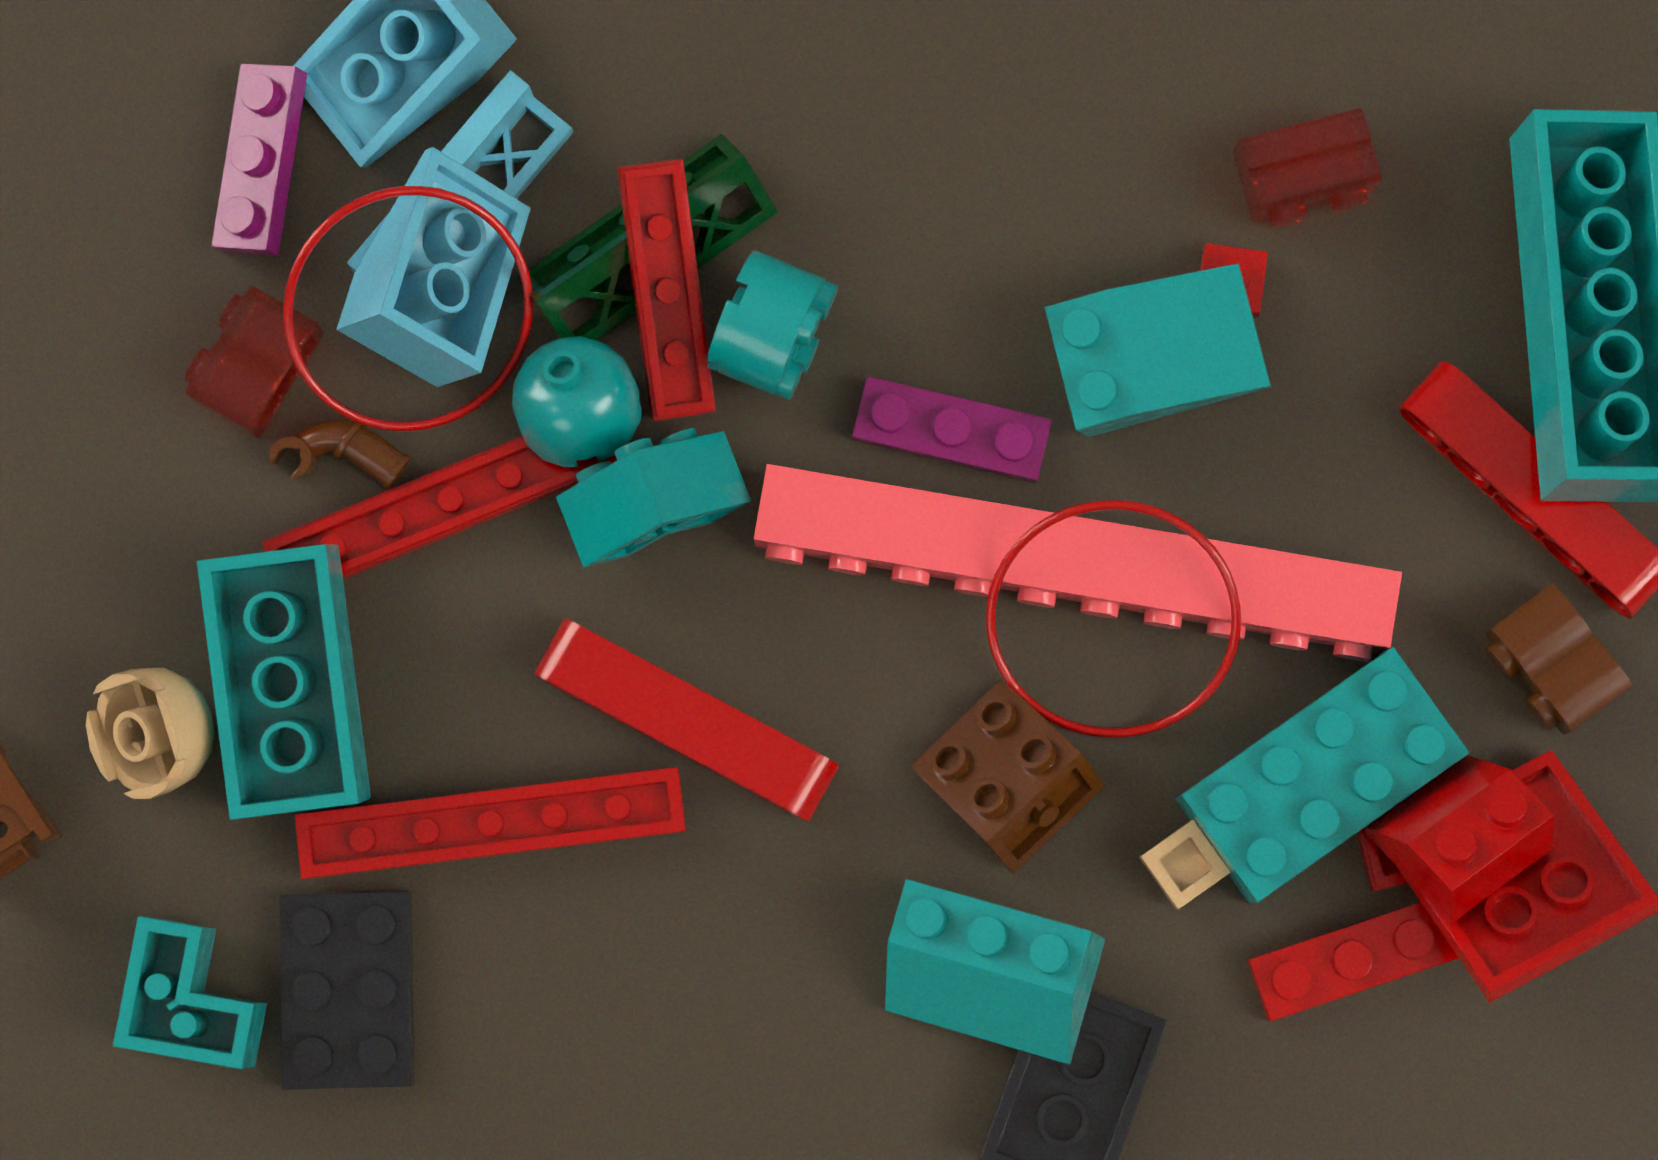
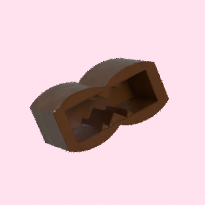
M1554 583L1547 586L1485 633L1492 644L1485 649L1488 657L1505 678L1510 680L1516 675L1524 683L1531 694L1525 700V703L1536 720L1548 731L1556 726L1563 735L1572 732L1633 686L1614 657L1593 635L1581 615Z

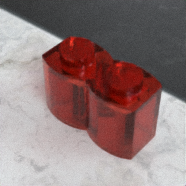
M252 285L243 297L237 294L227 303L218 323V326L223 329L220 338L210 350L202 348L195 355L186 371L185 380L190 383L186 394L195 403L259 439L276 416L291 385L296 381L300 373L290 355L285 337L283 303ZM293 309L294 333L303 361L307 365L320 343L324 331L317 322Z

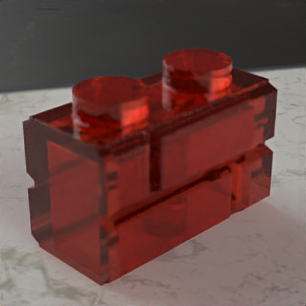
M1361 108L1239 139L1233 151L1251 220L1257 222L1270 219L1271 227H1282L1302 221L1308 217L1307 208L1327 203L1331 204L1333 212L1361 206L1369 201L1367 193L1375 191L1382 180L1376 153L1371 144V136L1364 111Z

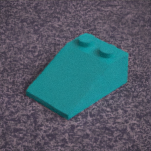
M1239 264L1107 289L1044 307L1075 429L1088 438L1271 387Z

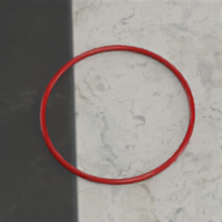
M401 186L369 193L346 204L329 216L305 242L294 262L286 285L283 303L284 331L290 355L301 377L313 393L337 413L352 421L390 431H417L448 424L476 410L488 401L503 386L519 363L529 338L533 318V298L530 295L533 290L529 270L519 246L506 227L485 208L464 196L447 190L425 186ZM399 196L440 198L463 206L481 217L500 235L513 255L520 272L524 295V314L517 344L506 366L494 382L464 406L442 416L414 422L385 421L368 417L353 411L330 396L311 375L304 363L297 345L293 324V302L299 275L308 256L320 239L336 223L357 209L376 201Z
M1101 500L1082 503L1060 510L1035 524L1015 542L1002 559L989 589L986 604V630L990 651L1003 679L1012 691L1017 692L1043 718L1064 729L1080 734L1108 738L1132 737L1158 731L1177 723L1203 705L1216 691L1229 671L1237 652L1241 631V606L1237 587L1225 560L1215 546L1195 527L1166 510L1148 504L1124 500ZM1098 510H1128L1160 518L1181 529L1198 542L1209 554L1223 577L1229 595L1232 621L1228 648L1222 664L1207 687L1185 707L1160 720L1127 728H1102L1083 725L1063 718L1040 705L1019 685L1002 656L996 634L995 616L998 593L1007 570L1018 553L1039 533L1053 524L1082 513Z

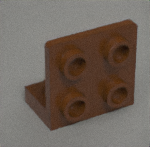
M999 681L912 765L914 772L977 833L994 856L1012 874L1021 868L1105 787L1082 753L1017 692L1012 691L1004 681Z

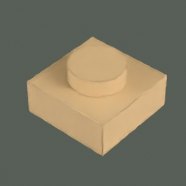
M1194 820L1186 823L1139 857L1176 910L1231 873Z

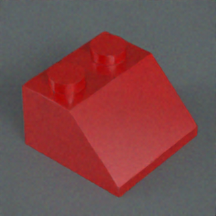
M1466 755L1366 826L1365 833L1451 925L1552 849L1555 815L1511 769Z

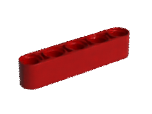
M1441 361L1398 407V411L1403 419L1424 440L1611 609L1626 618L1632 619L1658 590V548L1606 501H1541L1535 437L1460 369L1451 363Z
M566 618L563 619L534 672L535 676L807 822L811 821L840 766L813 749Z

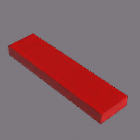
M678 158L617 167L651 419L658 421L716 412L711 369L707 367L710 362L707 361L708 346L683 159Z

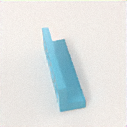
M510 70L441 152L474 173L480 166L505 164L507 186L503 191L518 199L573 134V129L533 96L530 85ZM527 111L553 131L538 150L512 152L511 130ZM503 140L504 153L491 154ZM527 162L515 176L514 163ZM387 216L348 260L347 264L354 273Z

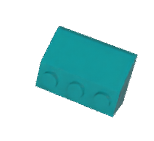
M906 879L887 945L885 1011L1070 1065L1106 939L1090 930Z

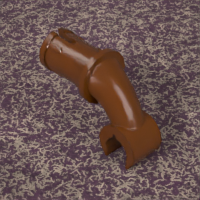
M346 419L323 421L310 425L295 436H285L278 439L272 445L269 452V464L273 465L280 461L288 448L300 449L301 463L290 479H297L308 475L314 470L317 457L326 453H334L333 457L340 461L345 457L383 484L382 486L387 490L397 482L412 457L403 454L370 430L366 425Z

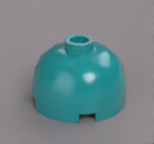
M582 336L560 337L541 345L526 358L513 383V413L527 446L542 460L563 467H578L576 460H586L594 456L597 457L599 462L612 457L615 454V450L626 445L631 440L641 421L642 412L639 402L640 391L626 361L608 344Z

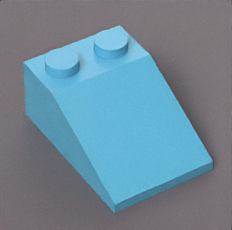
M352 0L293 66L307 73L304 98L361 168H365L478 82L517 38L486 0Z
M434 147L426 149L405 186L439 188L474 201L494 215L506 227L517 245L520 246L531 208ZM399 196L354 273L336 330L436 387L479 374L483 369L515 259L500 235L486 221L465 207L436 197Z

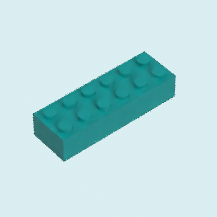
M1533 109L1509 138L1540 498L1541 501L1658 502L1657 112Z

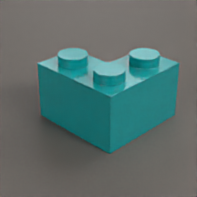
M690 428L662 439L659 442L660 445L653 446L650 438H643L615 450L614 453L617 461L614 463L606 461L578 472L575 475L578 484L556 496L583 568L628 557L668 534L712 524L752 502L725 432L721 431L698 436L695 428Z
M138 916L113 1047L238 1069L255 1067L267 1003L204 992L217 928L156 917Z

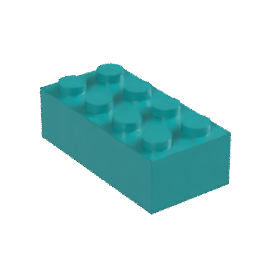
M323 544L197 561L229 819L352 805L371 799L339 545Z
M1392 647L1175 798V800L1189 820L1196 822L1231 873L1228 875L1247 902L1252 904L1264 899L1470 752L1396 649Z

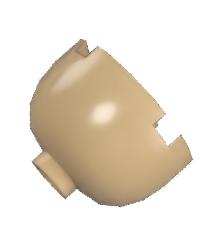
M140 668L112 674L97 685L93 694L102 693L98 698L97 709L87 712L86 730L90 751L99 771L108 782L119 779L125 787L132 790L123 793L132 799H151L170 793L197 777L212 753L215 731L212 712L206 699L190 679L166 668Z

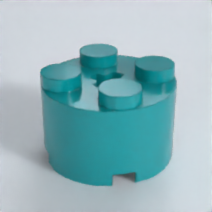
M753 250L736 279L737 282L745 284L746 287L740 286L732 301L727 300L710 346L707 359L710 363L707 367L776 397L790 400L796 390L802 372L807 373L815 356L820 338L814 335L820 320L825 321L837 294L838 285L828 282L826 278Z

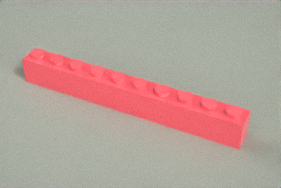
M767 464L754 543L755 547L766 549V559L780 563L802 565L804 555L829 559L828 569L835 572L864 576L867 566L892 570L891 580L895 582L928 586L930 577L955 581L954 591L988 597L994 575L1010 548L1031 527L1054 513ZM1072 516L1053 524L1028 542L1011 563L1000 589L1018 592L1017 602L1027 605L1054 608L1056 598L1081 602L1080 612L1091 616L1115 619L1118 618L1119 609L1144 613L1143 623L1168 629H1181L1182 620L1208 624L1206 634L1230 639L1231 605L1223 577L1209 554L1198 542L1188 535ZM1208 539L1225 560L1237 587L1241 606L1239 640H1244L1245 632L1251 631L1271 635L1269 644L1284 649L1307 651L1309 642L1333 645V656L1364 662L1371 661L1372 652L1381 654L1391 648L1402 572Z

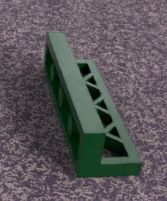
M720 134L683 160L691 224L701 226L696 245L694 246L698 269L778 213V210L745 156L723 134ZM744 183L755 204L735 218L718 216L723 197ZM622 204L528 269L533 290L530 295L559 338L582 336L596 341L636 312L634 290L615 288L620 269L630 263ZM519 275L517 276V279L522 285L521 277ZM580 297L598 299L593 318L572 332L559 312Z

